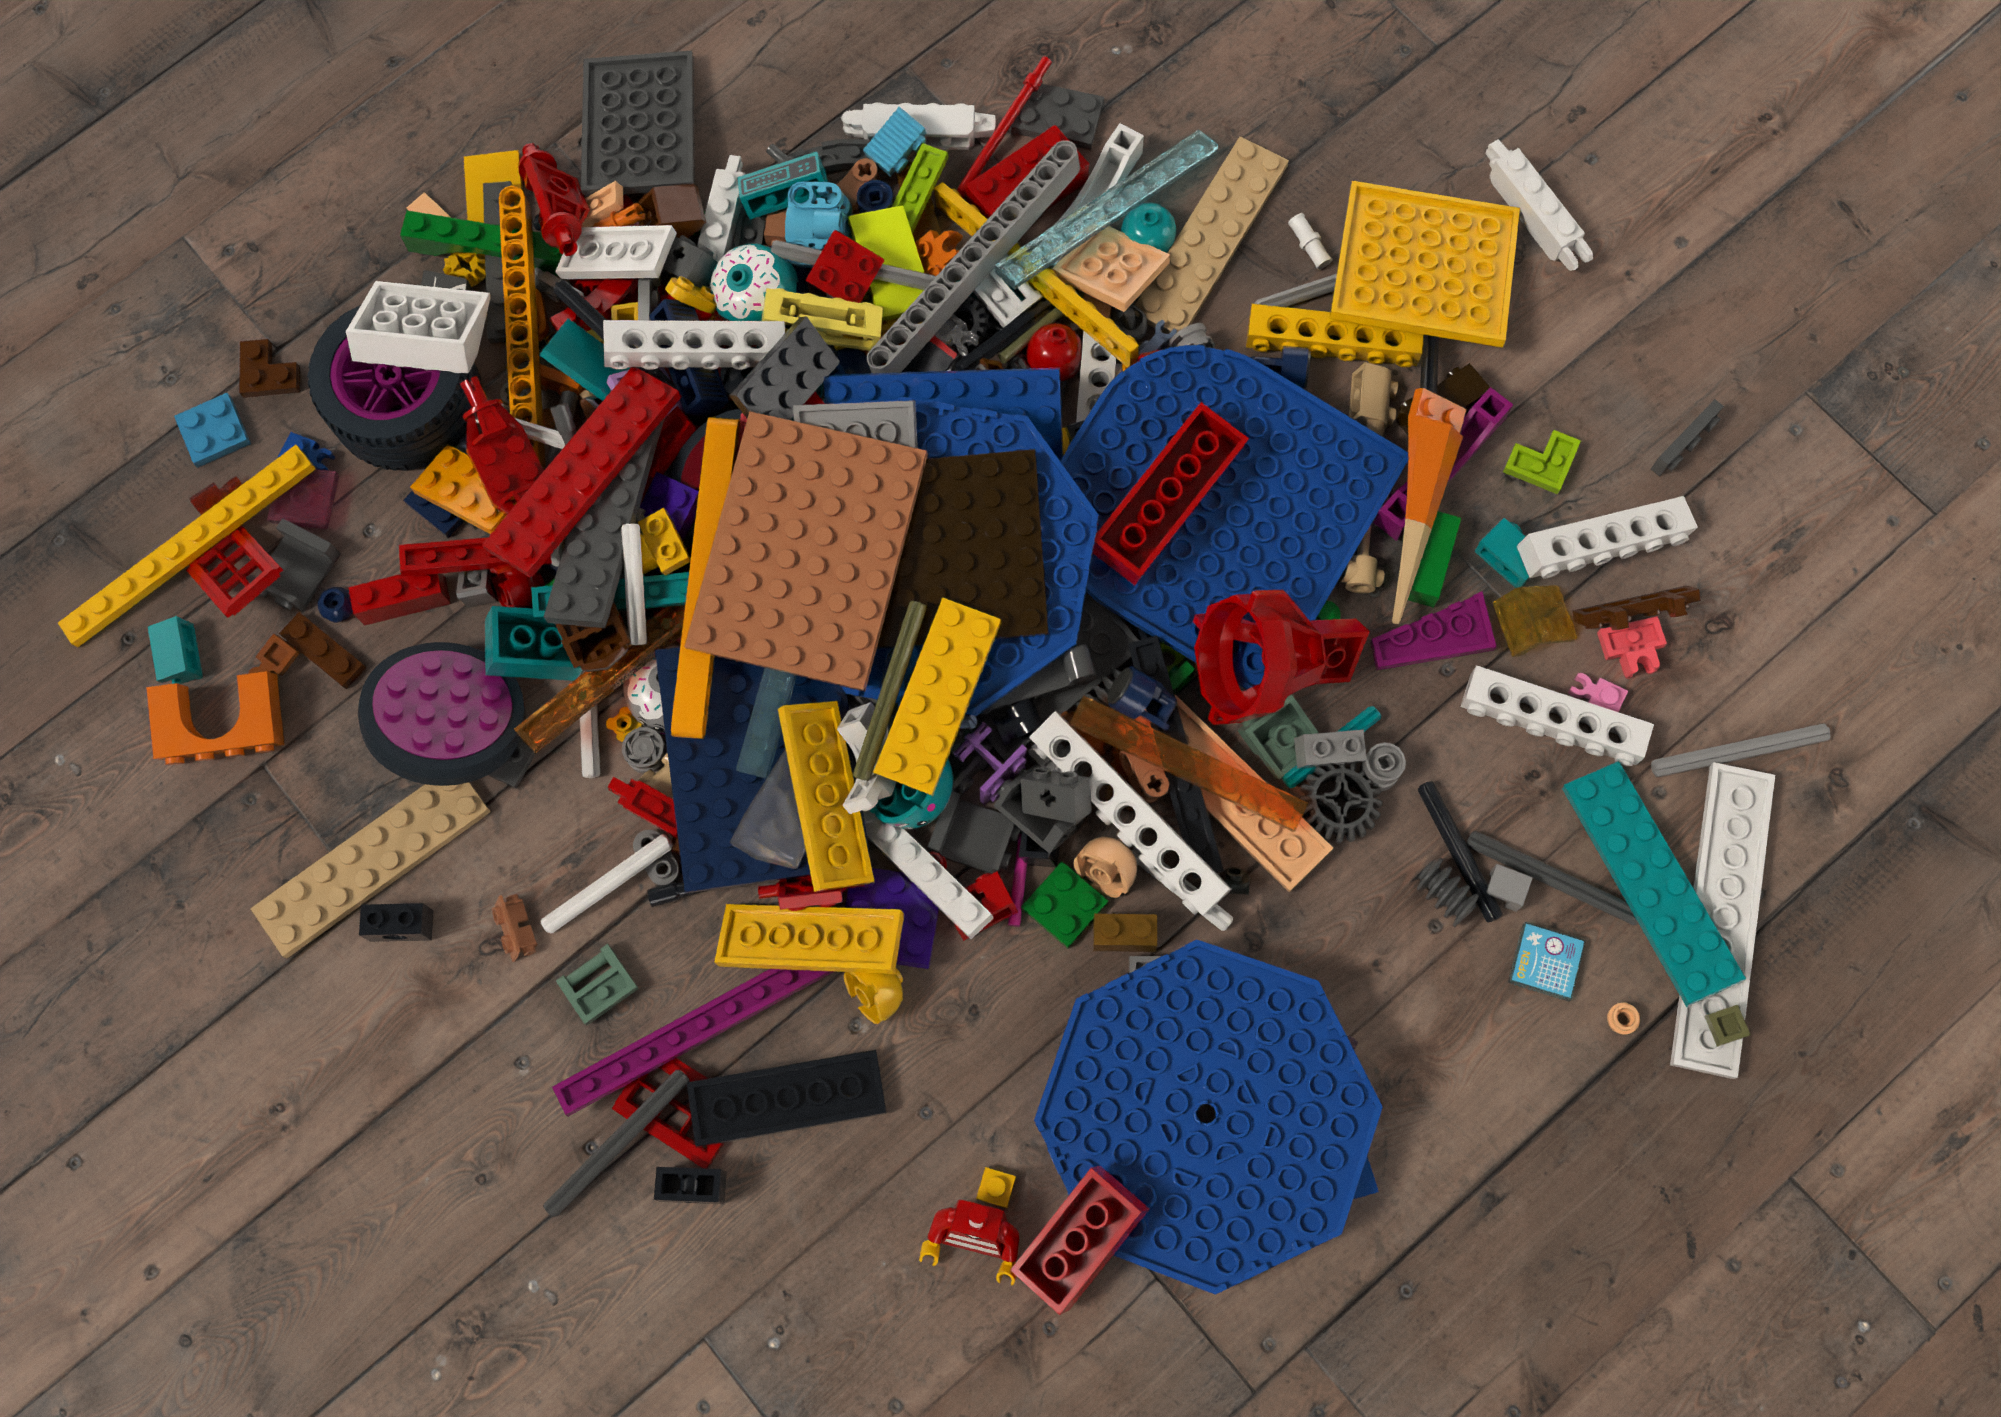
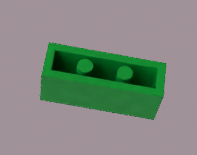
M1440 511L1437 512L1408 601L1434 608L1441 593L1461 517Z

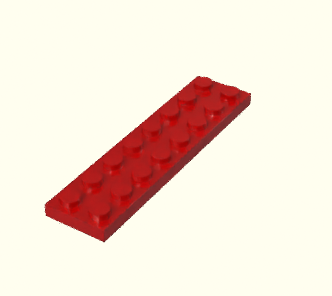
M631 367L482 544L484 549L532 578L681 398L679 391L639 368Z

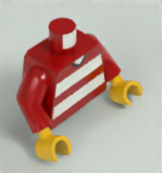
M958 1200L954 1207L941 1209L935 1214L927 1236L928 1240L924 1241L921 1246L920 1262H922L925 1255H931L934 1257L932 1266L937 1265L941 1248L940 1243L1004 1260L1000 1265L996 1280L1000 1283L1003 1274H1006L1012 1280L1011 1286L1014 1285L1017 1276L1011 1271V1268L1015 1265L1018 1257L1019 1232L1016 1227L1007 1221L1004 1211L965 1200Z

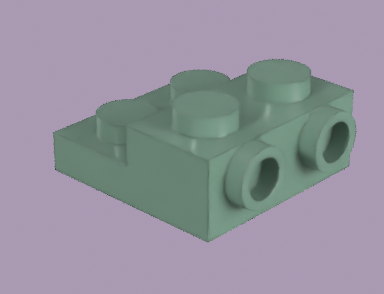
M1292 694L1287 696L1284 706L1275 713L1241 722L1243 726L1237 730L1251 751L1259 755L1274 778L1279 780L1297 765L1294 738L1303 734L1319 733Z

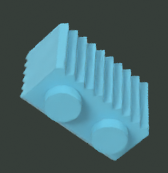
M898 107L867 146L864 147L863 151L867 158L873 160L880 169L891 177L894 172L899 174L908 164L906 158L913 150L918 152L922 143L925 144L927 139L924 136L927 133L921 124L901 107Z

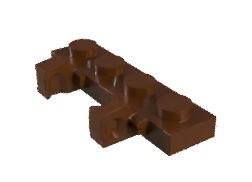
M1686 585L1572 610L1575 623L1585 626L1586 629L1600 628L1607 623L1610 624L1612 630L1629 628L1628 621L1633 620L1632 616L1638 614L1655 616L1661 614V611L1667 610L1670 617L1688 615L1686 609L1690 607V603L1701 601L1700 591L1697 588Z

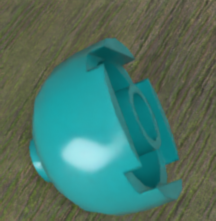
M1151 202L1141 203L1130 209L1124 217L1121 232L1125 233L1131 240L1140 244L1151 245L1166 253L1170 250L1177 235L1175 220L1169 210L1160 204Z

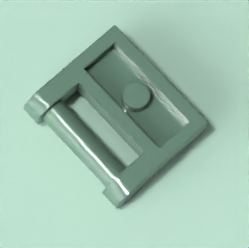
M609 944L600 948L601 952L571 974L568 976L562 975L556 980L583 1023L587 1026L639 989ZM609 962L612 968L578 992L574 990L573 986Z

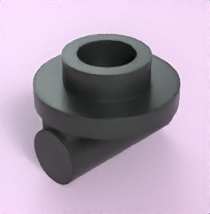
M1229 867L1224 872H1220L1219 876L1232 889L1228 894L1249 895L1250 876L1241 868Z

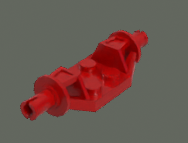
M534 143L526 144L522 149L523 156L518 163V173L525 182L526 189L533 191L540 209L539 224L542 237L551 247L559 248L562 255L565 253V256H571L578 249L576 241L582 233L581 226L590 211L586 199L581 193L580 184L577 178L557 169V163L549 152L540 150L539 146H535Z
M476 376L471 378L470 383L468 379L460 383L472 407L463 414L464 420L467 421L466 452L492 506L507 515L515 506L511 501L516 500L518 502L544 472V469L523 426L503 407L504 404L501 399H487L479 378ZM477 419L482 430V433L480 435L476 423Z

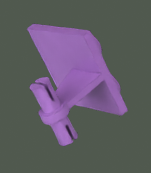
M982 722L972 734L968 733L964 737L965 742L953 754L963 762L975 749L996 771L980 787V802L985 806L990 800L993 803L998 800L1000 795L997 791L1006 780L1014 779L1021 769H1026L1024 764L1027 761V748L1022 744L1002 764L980 744L992 732V729L985 722Z

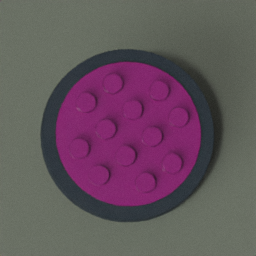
M432 642L399 650L384 659L373 669L361 691L358 705V720L366 747L372 756L386 769L413 782L434 786L464 784L485 777L501 767L510 758L522 735L525 722V707L523 694L515 677L486 675L485 652L457 643Z

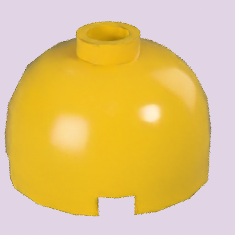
M897 968L895 969V974L844 973V982L851 998L857 995L860 1002L864 1005L858 1007V1009L868 1020L874 1024H879L897 1011L903 999V988L901 985L903 977Z

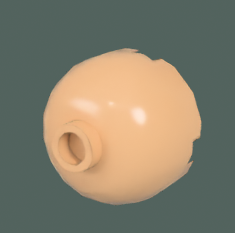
M1099 837L1089 841L1074 859V868L1077 875L1082 879L1086 876L1087 879L1093 882L1090 886L1104 896L1117 898L1122 893L1125 895L1132 886L1137 874V861L1131 849L1121 839Z

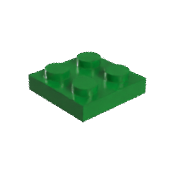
M1061 861L1021 908L1063 946L1069 949L1094 920V914H1099L1108 904V900Z

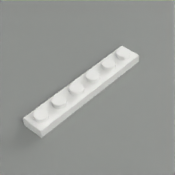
M869 810L864 811L867 838L970 939L977 935L993 919L992 914L905 829L883 823Z

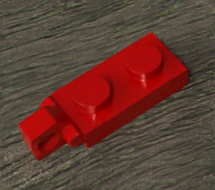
M615 777L612 778L607 788L620 797L617 802L618 804L623 806L625 810L678 838L674 801L672 798L640 780L637 782L631 779L629 784H626Z

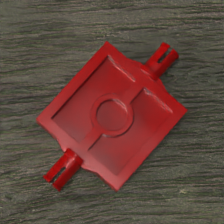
M811 876L780 880L773 885L758 886L759 899L778 897L780 909L799 911L806 908V906L814 905L832 907L837 903L843 902V892L846 888L865 887V885L814 892Z

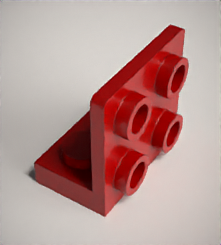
M834 230L806 281L834 298L861 303L884 259L839 231Z

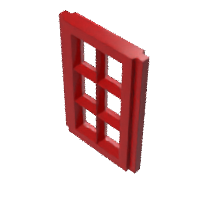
M241 525L190 563L186 571L220 611L229 618L232 614L235 616L277 580L281 576L279 573L283 569ZM236 543L239 548L226 557L223 552ZM247 555L251 560L238 570L234 565ZM219 557L222 562L209 572L206 567ZM259 568L262 573L249 583L246 577ZM230 569L234 575L221 585L217 579ZM241 582L245 588L232 598L228 593Z
M677 1058L659 1067L669 1075L675 1070H681L688 1076L689 1082L708 1079ZM646 1074L625 1086L615 1101L612 1110L628 1119L640 1107L632 1101L639 1087L643 1086L652 1093L658 1088L645 1080L648 1075ZM672 1099L669 1104L689 1116L681 1130L678 1131L659 1119L660 1113L643 1130L698 1166L708 1169L724 1143L709 1145L707 1149L704 1147L696 1148L695 1141L685 1135L692 1125L691 1111L677 1100Z

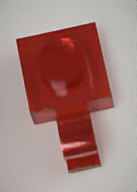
M237 476L227 481L220 489L213 482L190 497L189 500L202 515L240 487L242 483Z

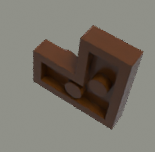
M269 339L240 341L239 393L243 398L300 393V366L297 362L272 364V343Z

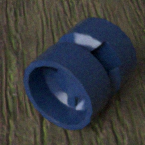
M871 180L864 183L857 192L860 214L891 208L894 203L891 187L880 180Z

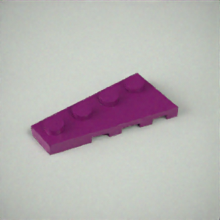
M1483 591L1474 594L1471 598L1462 602L1458 601L1434 614L1430 613L1423 616L1420 620L1411 624H1405L1377 636L1370 642L1376 670L1494 651L1496 648Z

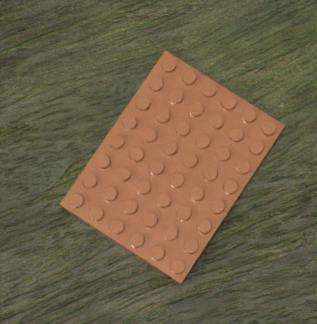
M749 411L684 647L730 660L865 692L928 456L927 451Z

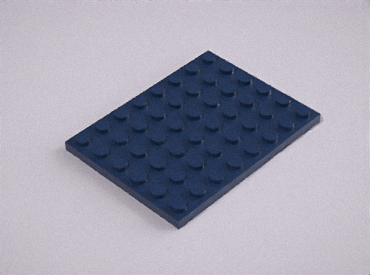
M680 647L655 650L685 893L811 876L778 708L783 705L838 701L842 721L849 710L847 694L839 685L715 656L705 738L672 737L671 722ZM846 742L853 774L856 760L852 749ZM861 810L860 813H861V818H862V823H863V828H864L866 843H867V847H868V840H867V833H866V826H865V819H864V811Z

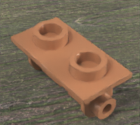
M514 894L506 897L507 902H504L502 895H500L495 903V907L492 908L493 918L496 925H501L504 935L501 937L504 952L506 954L510 953L512 962H515L520 952H523L524 956L534 954L537 942L531 925L520 928L518 923L528 921L523 899H519L518 895Z

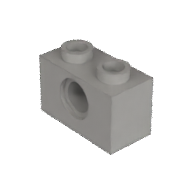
M1364 730L1303 734L1294 738L1297 769L1328 766V764H1333L1334 766L1339 764H1357L1367 760Z

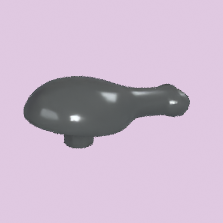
M1131 304L1125 312L1115 308L1113 321L1117 327L1126 335L1132 336L1136 341L1142 339L1147 331V318L1144 312L1134 304ZM1135 312H1138L1140 316H1136Z

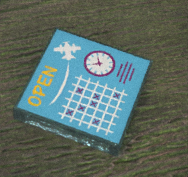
M1524 922L1519 935L1508 983L1565 1001H1571L1586 940Z

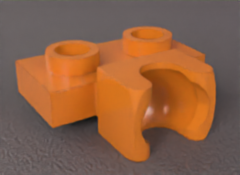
M930 230L915 242L925 274L937 276L959 252L956 246L963 238L960 233L948 230L939 235L937 231Z

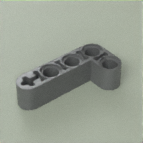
M1080 645L1069 649L1065 654L988 707L982 714L998 712L1011 708L1027 699H1032L1033 701L1094 681L1097 674L1088 646Z

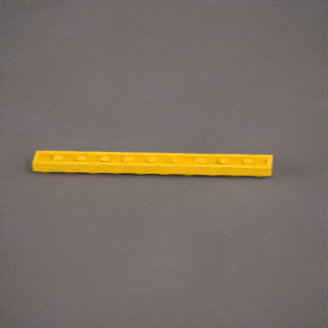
M941 182L934 188L936 207L971 236L988 220L975 205H970L956 189H951L944 182ZM1018 243L1010 249L1007 254L1012 259L1011 263L1032 288L1038 290L1044 298L1127 368L1137 363L1139 345L1132 336L1123 333L1112 319L1105 318L1091 302H1086L1081 298L1071 285L1063 283L1052 269L1045 268L1039 263L1034 254L1026 252Z
M294 445L60 620L58 625L70 643L77 648L316 468L302 449Z

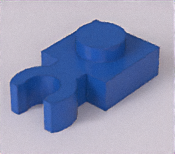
M290 432L278 457L294 445H297L319 472L327 473L328 468L321 464V461L324 458L334 460L335 456L326 448L319 449L320 445L314 440Z

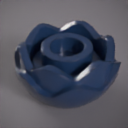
M331 587L325 590L318 600V610L321 616L334 623L348 619L353 613L349 590L343 587Z

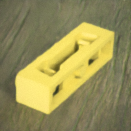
M766 288L762 321H784L785 325L792 326L799 317L807 316L828 345L870 351L881 337L883 307L867 302L845 301L842 298L819 297L811 293L788 292L781 288ZM843 334L862 337V340L844 338Z

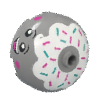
M660 644L646 649L643 655L629 666L624 679V698L629 711L643 727L656 730L659 735H665L655 650L680 647V644Z

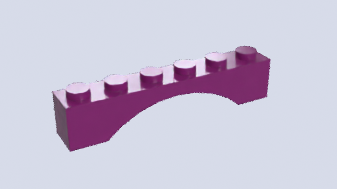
M1491 387L1464 417L1460 432L1463 438L1447 484L1506 420L1513 407L1511 402ZM1407 482L1380 508L1374 521L1375 525L1396 541L1404 533Z

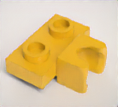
M665 508L638 522L643 535L640 533L643 574L659 567L666 576L691 561L680 535Z

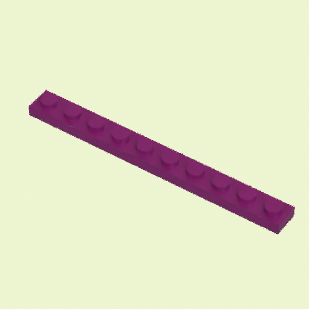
M769 969L552 1086L553 1091L565 1115L569 1117L835 971Z

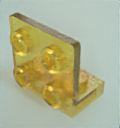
M1557 585L1517 587L1492 602L1512 657L1522 656L1541 644L1573 642L1577 639L1574 624L1570 619L1563 595Z

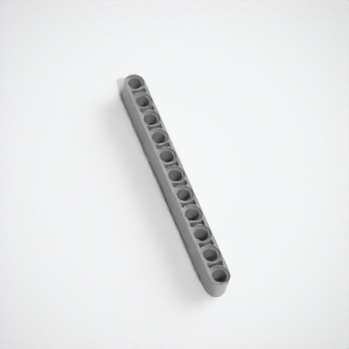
M1060 141L1049 150L867 354V362L872 373L902 372L1080 171L1077 148L1073 142Z

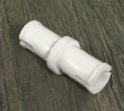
M1300 213L1289 220L1288 225L1299 239L1300 248L1308 253L1316 268L1321 270L1328 266L1333 259L1320 241L1321 236L1318 232L1313 231L1305 215Z

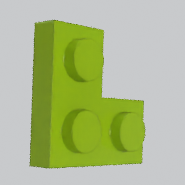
M1553 430L1543 454L1515 443L1503 473L1558 495L1581 440Z

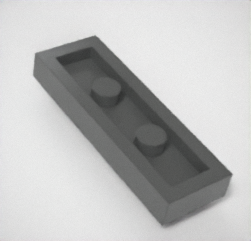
M1714 399L1662 453L1651 470L1659 477L1667 468L1672 472L1684 459L1681 456L1684 450L1687 449L1691 452L1702 440L1699 435L1704 430L1709 433L1721 419L1717 415L1724 406Z

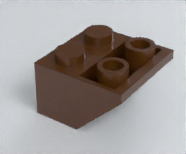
M695 184L653 187L637 202L644 210L638 214L645 213V220L639 221V226L672 225L677 233L675 236L677 238L683 235L689 239L694 233L699 232L706 223L699 189Z

